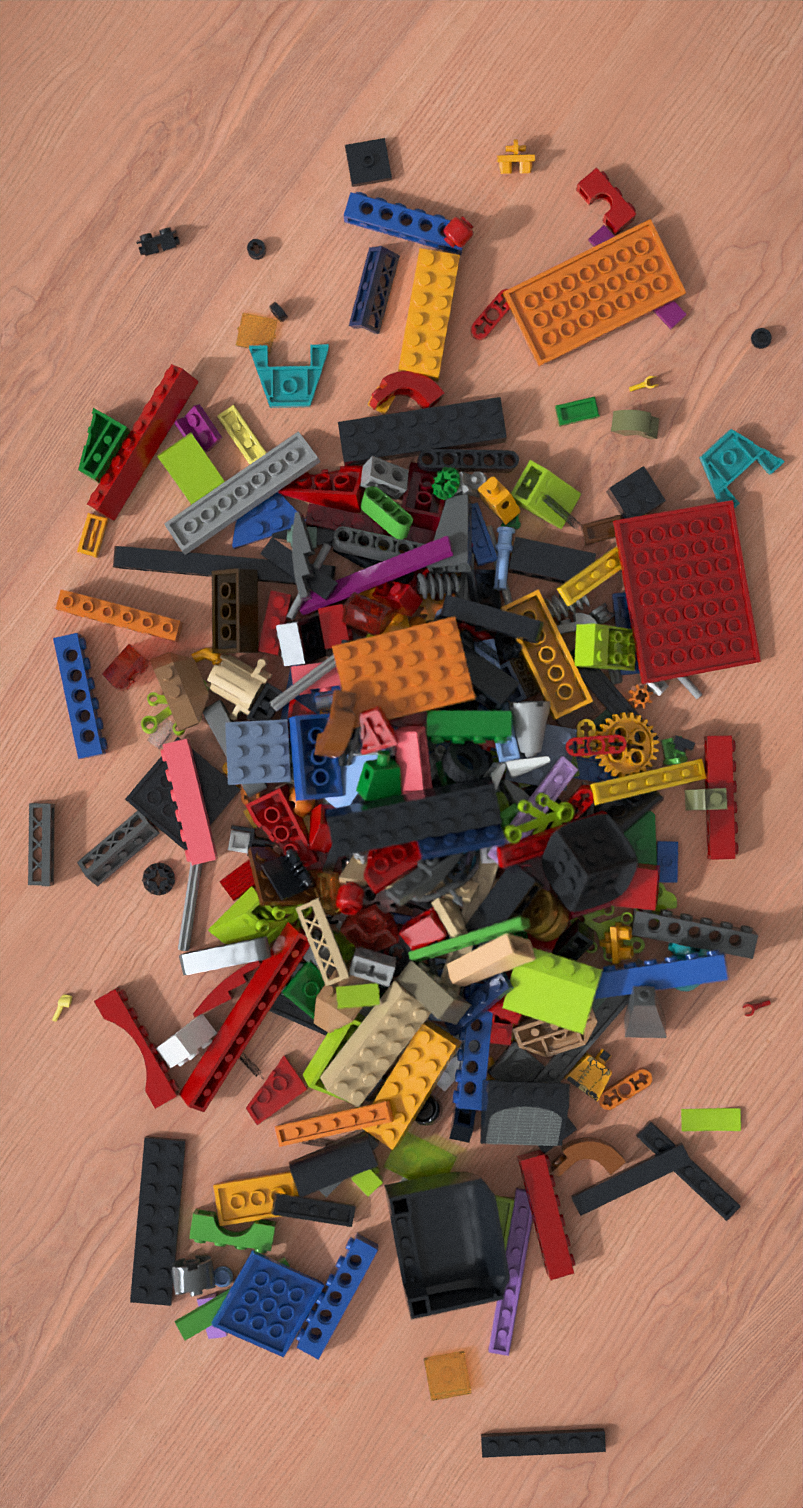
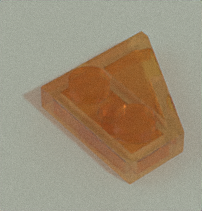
M316 869L308 870V873L314 878L317 885L314 888L316 897L320 899L325 914L335 916L342 914L336 906L340 885L338 873Z

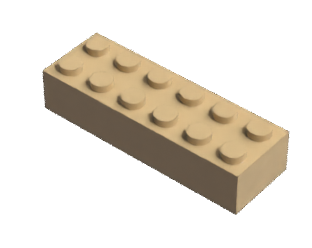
M394 980L380 998V1005L373 1007L320 1078L326 1090L359 1107L431 1012L398 981Z

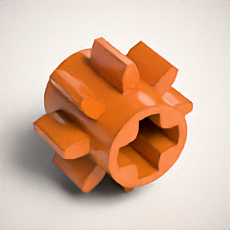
M637 684L635 685V691H628L632 695L627 701L634 703V709L638 705L645 709L646 702L652 703L649 696L653 692L648 693L646 690L647 685L640 689ZM638 691L640 694L645 695V698L642 699V702L640 699H636Z

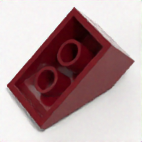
M414 462L410 463L407 490L404 492L401 507L412 516L413 522L411 526L437 531L445 501L433 494L432 484L435 483L433 478L438 476V472L422 471L418 464Z

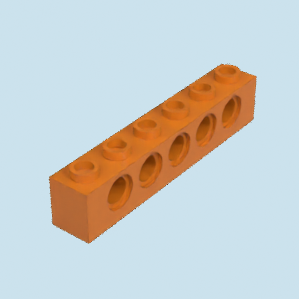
M62 589L60 590L55 608L60 612L177 643L179 642L183 622Z

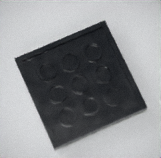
M177 737V738L175 739V741L182 740V739L179 738V737ZM192 749L211 826L241 789L236 785H228V778ZM161 756L125 800L181 848L187 850L186 841H182L180 830L183 829L182 823L177 821L175 810L178 809L177 802H173L171 797L172 781L168 782L166 770L168 769L167 761L164 762Z

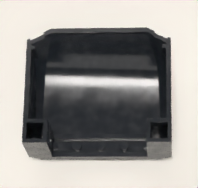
M449 1172L384 1185L401 1279L411 1320L504 1300V1292L509 1283L510 1274L498 1207L494 1193L480 1176L469 1172Z

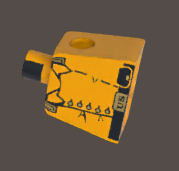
M494 476L490 477L477 489L481 501L505 525L521 512L511 493ZM504 502L506 504V508H502V504Z
M603 1048L596 1057L586 1052L567 1073L565 1079L598 1102L612 1074L611 1069L605 1065L612 1055Z

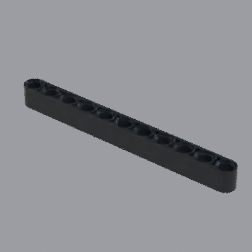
M115 546L114 568L212 577V571L254 569L258 570V581L296 585L295 578L267 559L190 552L185 555L179 551ZM322 565L320 571L335 581L336 566Z

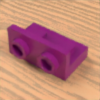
M200 404L195 405L184 417L174 422L183 437L191 432L205 453L210 451L222 439V436Z

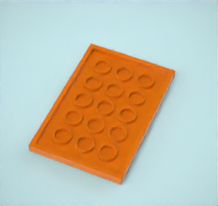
M455 617L332 646L342 691L357 693L354 706V714L356 716L353 729L361 727L360 714L362 711L381 706L387 719L391 720L475 699Z

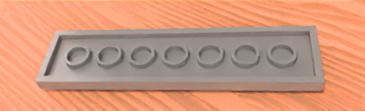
M298 431L164 523V525L186 555L320 463V460Z

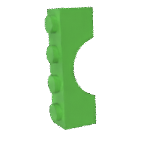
M195 1209L189 1239H194L196 1243H206L208 1241L214 1242L216 1246L225 1247L226 1245H233L236 1249L240 1250L252 1248L256 1252L267 1253V1251L272 1250L276 1221L256 1220L249 1228L235 1232L219 1225L216 1212Z

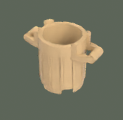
M223 653L220 657L223 659L222 662L218 665L215 664L207 679L209 683L206 684V687L236 704L233 712L230 714L231 720H237L241 716V712L246 715L250 713L268 678L271 679L272 674L264 670L269 663L268 658H261L254 669L237 658Z

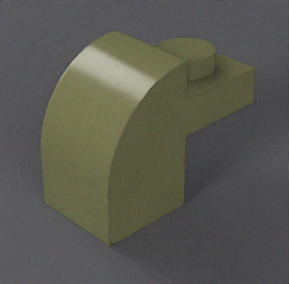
M640 410L613 411L611 432L624 436L639 435L648 439H657L659 418L651 416L650 412Z
M726 788L684 790L686 811L727 809Z

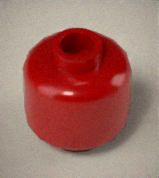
M456 216L444 228L443 232L446 235L444 240L452 248L455 245L462 248L473 237L474 232L472 229L474 226L463 216L460 218Z
M348 882L340 886L336 906L343 914H356L363 907L364 890L355 882Z

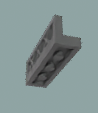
M29 803L28 885H54L55 804ZM34 808H42L41 821L34 816ZM39 826L42 828V840L40 842L34 837V831ZM38 847L42 849V860L40 862L34 858V851ZM40 867L42 870L41 881H34V871Z
M137 810L77 863L86 878L98 887L160 833ZM139 818H141L142 822L136 827H133L134 823ZM125 833V836L118 840L119 835ZM107 846H110L109 850L105 854H102L103 849ZM91 859H94L93 864L87 868L85 865Z

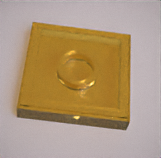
M464 1351L424 1358L431 1401L472 1394Z

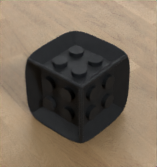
M607 814L589 816L560 827L552 834L542 857V868L546 878L562 903L571 912L591 909L618 898L629 887L638 866V858L634 848L617 823Z

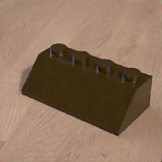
M227 569L212 571V653H258V570Z

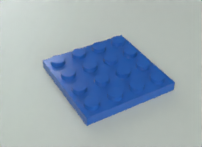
M252 1250L211 1322L212 1326L284 1358L324 1288V1284L311 1276Z

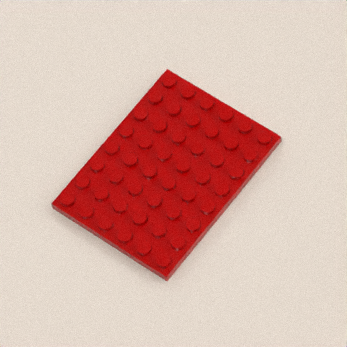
M733 500L613 521L642 684L761 662Z

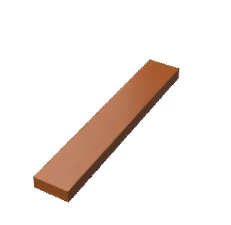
M388 1100L275 1126L279 1147L390 1123L394 1121L390 1101Z

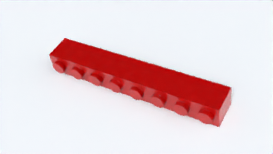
M171 364L166 370L160 384L155 388L151 399L144 406L143 412L134 423L128 437L123 441L120 450L112 459L111 465L101 477L100 483L90 496L87 505L115 521L199 382L183 368Z

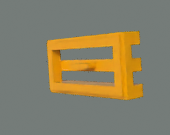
M91 513L87 514L77 549L78 553L98 558L108 518ZM93 518L95 519V522L93 525L87 550H84V545ZM102 521L94 552H91L99 522Z

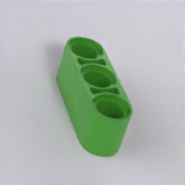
M374 486L367 487L361 502V509L393 537L405 539L413 522L412 516L381 489Z

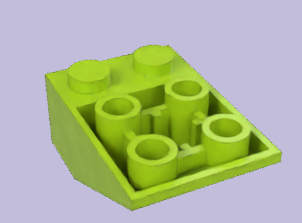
M530 460L511 495L517 505L562 529L566 521L561 517V514L559 516L552 509V506L550 508L543 502L542 498L548 494L549 498L554 499L571 514L581 493L546 468Z
M596 623L577 624L575 666L635 671V643L632 629Z
M251 886L208 931L225 945L265 937L275 928H270L267 933L261 934L256 928V924L262 919L274 920L275 917L272 915V909L275 905L260 906L257 890Z

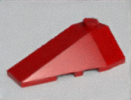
M340 466V470L328 472V469H323L321 473L312 475L306 472L283 487L278 493L321 506L360 513L361 502L366 489L361 486L363 466Z
M288 783L247 803L245 806L254 823L269 835L268 838L275 842L285 855L286 851L293 848L294 851L298 852L297 855L300 861L304 862L303 866L307 867L318 862L315 851L309 850V834L303 817H299L294 812L295 802L289 801L290 787Z

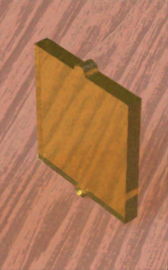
M242 313L240 327L237 328L236 346L249 349V346L267 345L268 353H271L273 341L276 339L275 331L278 320Z

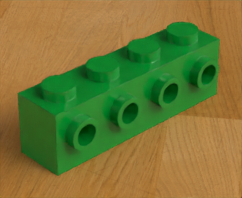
M427 711V740H431L432 743H444V740H452L453 743L457 744L465 743V741H473L477 744L494 741L497 744H504L507 741H511L512 711Z

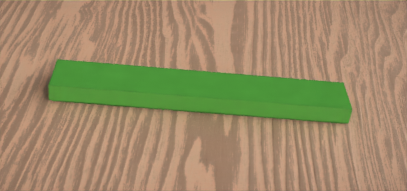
M519 917L408 952L410 960L420 962L486 942L505 934L518 932L530 927L529 919Z
M285 1257L278 1260V1262L289 1266ZM230 1289L175 1320V1324L185 1341L212 1325L211 1322Z

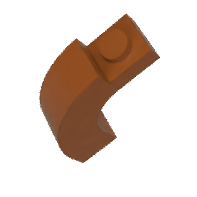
M334 690L330 717L325 730L317 734L314 755L338 758L344 752L354 726L356 716L354 714V706L357 693Z
M583 1137L569 1141L561 1147L565 1155L563 1157L560 1155L554 1159L551 1170L558 1178L577 1161L591 1159L600 1163L612 1175L626 1163V1160L615 1147L606 1141L592 1137Z

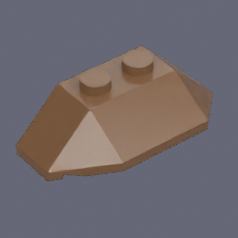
M171 652L150 659L179 731L198 725L207 704L209 693L195 660Z
M352 959L344 961L348 973ZM337 968L329 978V981L340 977ZM350 975L349 978L329 986L325 984L316 997L314 1024L328 1033H332L335 1029L351 1023L362 1007L338 1009L336 987L374 984L376 982Z
M591 1008L583 1034L532 1017L525 1019L513 1027L512 1030L519 1048L549 1057L586 1045L598 1021L593 1008Z

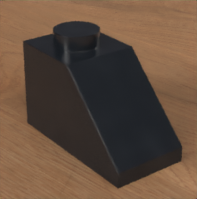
M454 1107L449 1139L470 1142L474 1129L476 1110Z

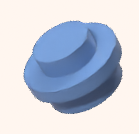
M220 1266L214 1270L215 1285L227 1287L231 1284L233 1273L230 1268Z

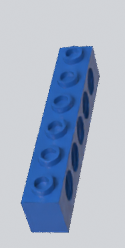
M350 192L344 212L345 223L461 256L463 247L460 248L455 245L452 248L444 240L446 237L441 235V231L450 222L444 216L439 214L432 216L426 214L421 209L411 210L400 203H395L394 205L387 203L383 198L376 197L373 199L367 197L362 192ZM364 208H371L373 210L370 214L362 212ZM389 213L392 215V218L385 220L382 218V215ZM410 219L412 223L406 226L401 221ZM428 224L431 226V230L424 231L421 229V226Z
M78 633L55 637L53 641L78 759L104 755L108 745L106 738H102L101 729L104 728L103 721L97 714L99 702L97 697L93 695L92 689H95V683L88 669H91L89 657H86L84 649H87L86 640ZM75 650L78 653V657L75 661H70L69 654ZM80 670L82 678L75 682L73 674L75 671ZM84 690L86 698L80 702L77 699V694L79 691ZM88 710L90 712V719L84 722L81 714ZM89 730H92L95 735L91 742H88L85 738Z
M472 983L465 986L463 998L466 999L483 984ZM486 1011L477 1018L480 1022L478 1030H472L470 1024L459 1033V1040H462L461 1049L459 1048L457 1052V1061H460L459 1069H456L455 1082H458L457 1090H454L453 1103H456L455 1107L481 1111L482 1080H486L493 1016L491 1012ZM472 1040H476L478 1048L472 1052L469 1049V1043ZM470 1061L476 1063V1069L473 1072H468L467 1064ZM468 1082L474 1084V1089L471 1093H466L464 1089Z
M356 1233L354 1238L350 1237L345 1247L347 1249L344 1256L340 1255L335 1265L337 1267L335 1274L331 1273L326 1281L327 1289L325 1292L321 1291L315 1302L318 1304L315 1311L310 1310L306 1318L308 1323L305 1329L301 1328L296 1337V1340H298L297 1348L318 1360L378 1251L377 1243ZM352 1255H359L361 1260L353 1262L350 1257ZM343 1273H348L351 1275V1279L343 1280L340 1276ZM338 1291L342 1296L335 1299L331 1296V1293ZM327 1309L332 1314L325 1317L321 1314V1311ZM319 1328L322 1332L319 1335H315L311 1332V1329Z

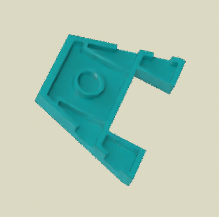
M329 344L310 345V366L268 367L267 345L249 346L270 408L311 407L327 358Z
M732 429L723 434L699 457L717 502L733 500L734 509L740 503L727 489V486L757 460L770 475L785 462Z

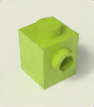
M378 1167L351 1177V1180L367 1197L383 1183V1177L379 1174L380 1170Z

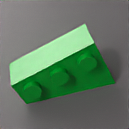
M93 408L91 425L87 431L88 438L83 448L78 470L99 484L101 477L108 470L112 459L117 455L123 441L128 437L131 430Z

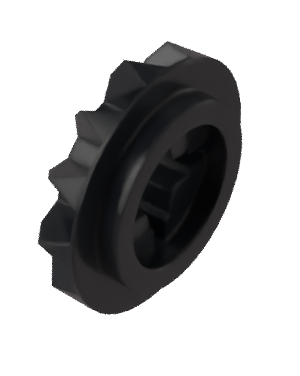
M164 863L149 865L143 872L142 882L144 888L153 895L160 896L168 893L175 884V874L171 867ZM157 870L160 877L167 878V880L160 882L159 888L156 881H150V879L157 876Z

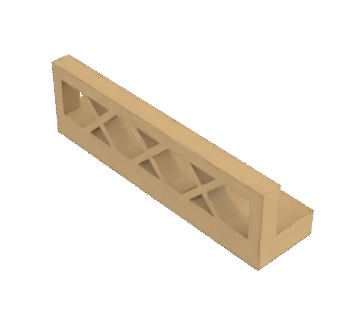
M317 898L297 907V913L326 986L349 978L350 975L320 899ZM313 907L315 912L313 922L304 918L302 910ZM306 922L311 924L310 929L308 928ZM314 925L322 930L323 936L321 941L313 939L311 936ZM314 942L319 943L317 949H316V946H315ZM321 945L328 947L331 955L328 961L320 958L318 954ZM322 961L327 963L325 969L323 967ZM328 966L336 967L340 977L329 981L326 974Z

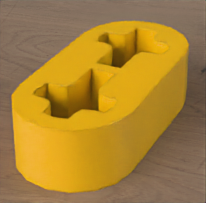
M583 719L577 723L576 737H584V731L580 729L581 726H584V722L591 726V730L587 732V737L596 736V727L593 721ZM583 740L584 744L578 745L576 741V750L585 745V740ZM593 740L590 743L592 751H594L593 748L596 747V743L593 742ZM593 755L581 756V757H583V758H589V757H592Z

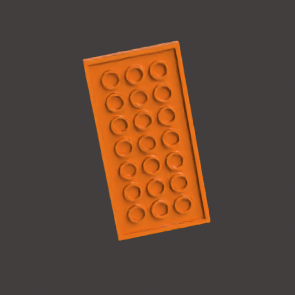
M651 219L503 292L538 367L686 294Z

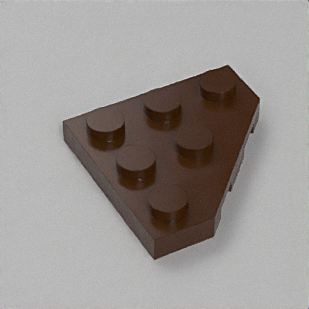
M270 847L249 848L248 856L260 906L302 905L317 898L320 899L316 882L312 880L315 884L314 887L281 900L261 867L262 864L279 858L281 855Z

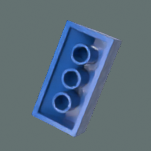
M330 714L300 715L288 718L296 801L343 796L341 769L338 766V758L314 755L317 734L325 730Z

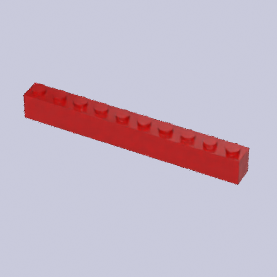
M287 922L270 949L272 957L263 960L179 1093L189 1108L201 1112L206 1111L309 949L310 943L303 928Z

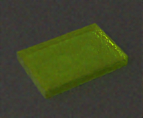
M407 1132L400 1145L391 1150L384 1168L411 1180L449 1173L457 1156Z

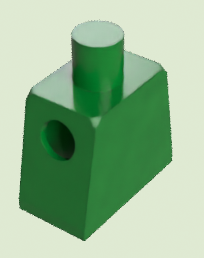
M379 750L377 759L367 760L363 764L356 791L365 801L401 795V769L390 758V752L387 750Z

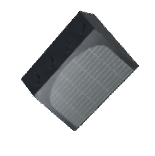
M482 1080L480 1144L562 1146L569 1109L570 1084L564 1082Z

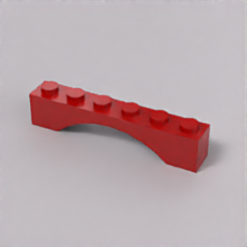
M118 986L94 1000V1003L103 1019L124 1029L138 1045L146 1066L145 1092L156 1109L177 1097L180 1088L177 1081L169 1076V1068L164 1060L161 1061L157 1055L159 1054L156 1050L157 1046L149 1041L147 1037L149 1033L146 1027L140 1025L137 1020L139 1018L137 1011L134 1007L131 1008L127 1002L129 998L123 989L120 990Z

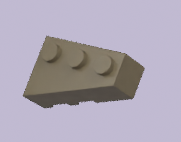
M411 960L396 981L438 1020L457 1024L471 1004L463 999L454 989L447 986L441 977L431 973L429 966L424 962L420 961L418 963Z

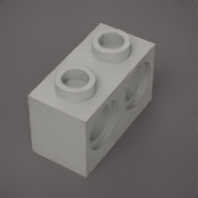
M374 456L363 465L362 487H377L395 500L407 490V469Z
M356 946L349 974L389 986L395 969L396 958Z

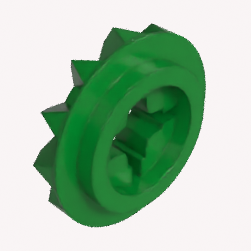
M444 467L442 471H438V476L433 478L435 480V483L432 484L433 494L442 500L451 498L457 492L460 485L458 471L452 467Z

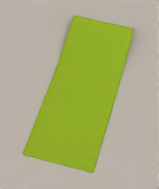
M681 1109L682 1132L741 1131V1109Z

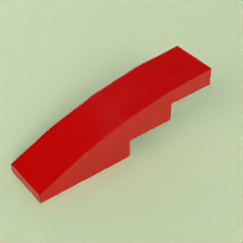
M262 961L246 963L225 978L193 1013L194 1017L232 999L233 994L231 990L246 983L248 979L245 973L259 967Z

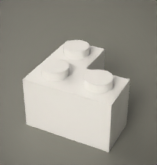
M201 1014L169 1037L156 1050L170 1068L176 1064L182 1066L200 1053L197 1050L198 1048L202 1047L204 1049L211 1044V1038L217 1032L205 1016Z

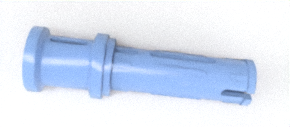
M511 527L497 528L498 543L495 545V549L498 552L493 587L495 590H501V588L503 591L507 590L509 556L513 550L512 537L515 534V529Z

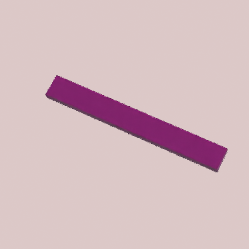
M447 535L338 579L336 582L339 585L327 601L311 590L312 599L303 601L300 612L302 615L318 610V608H323L453 556L451 540Z

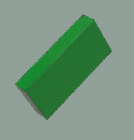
M595 397L555 406L559 427L600 417Z

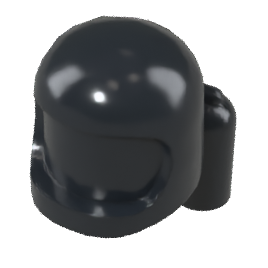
M496 633L494 638L497 653L503 656V660L507 661L512 658H518L521 653V644L517 643L513 637Z

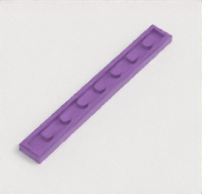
M516 1188L515 1201L506 1248L510 1279L504 1292V1300L496 1302L488 1348L489 1353L507 1356L510 1353L532 1224V1214L525 1189Z

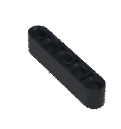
M425 449L420 453L417 464L422 471L438 472L442 471L444 467H452L458 472L509 473L518 465L519 456L516 452L510 450ZM429 456L432 459V464L427 465L423 463L422 457ZM445 456L450 457L453 464L446 465L442 458ZM470 457L473 460V464L466 465L463 462V458ZM490 457L493 460V465H486L483 459ZM504 458H511L514 463L513 466H507L504 463Z
M450 595L445 596L440 614L444 618L455 617L456 621L537 644L539 643L544 625L539 620Z

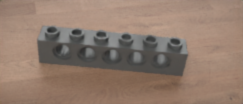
M637 908L633 910V921L630 924L632 935L700 949H719V952H725V954L750 959L754 957L758 934L753 931L752 927L741 925V928L733 927L732 923L721 921V924L713 923L712 919L701 917L700 920L693 919L692 915L681 913L680 916L673 915L672 911L661 909L660 912ZM656 918L659 920L657 926H648L651 919ZM675 922L679 924L677 930H669V925L671 923ZM692 927H699L698 933L695 935H690L689 930ZM712 931H719V935L715 939L709 938ZM732 935H739V939L735 943L729 942Z

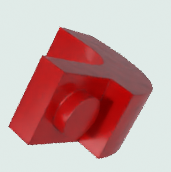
M399 371L391 373L382 379L379 388L371 394L372 399L369 405L375 410L391 397L404 395L415 400L422 409L432 408L440 402L445 393L432 379L423 374Z

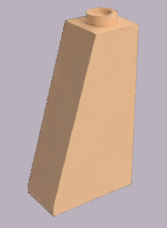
M505 934L448 963V977L452 984L467 986L529 963L536 959L531 942L528 939Z

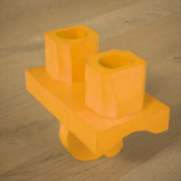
M513 139V145L505 146V152H513V155L497 156L500 173L512 174V162H519V173H531L532 161H535V155H518V152H526V145H518V139Z
M615 922V925L610 927V932L604 933L605 939L599 941V946L606 947V953H612L613 964H619L622 960L631 959L634 956L633 946L623 945V940H630L632 938V927L622 926V922Z

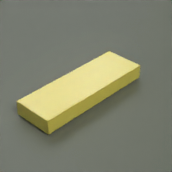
M234 405L217 415V418L249 464H252L266 454V451Z

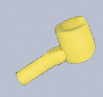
M65 994L61 996L58 1000L57 1010L52 1018L53 1021L56 1022L63 1006L70 1008L72 996Z

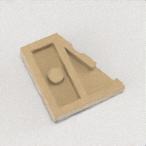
M440 898L432 902L452 938L468 934L457 903Z

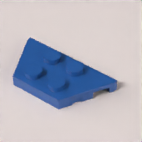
M276 492L236 520L232 543L233 549L271 538L273 533L291 528L297 511L281 494Z

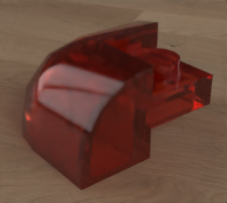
M376 904L364 910L361 909L354 915H348L340 928V932L357 949L362 947L373 949L376 952L399 942V932L393 917L389 912L384 914Z

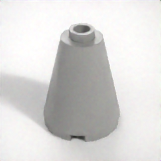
M550 701L509 702V711H512V722L520 752L524 753L525 757L537 756V752L542 750Z

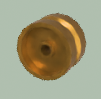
M541 889L520 917L529 919L530 927L523 931L543 942L554 940L560 936L567 926L569 920L568 908L560 899L554 897L547 890Z

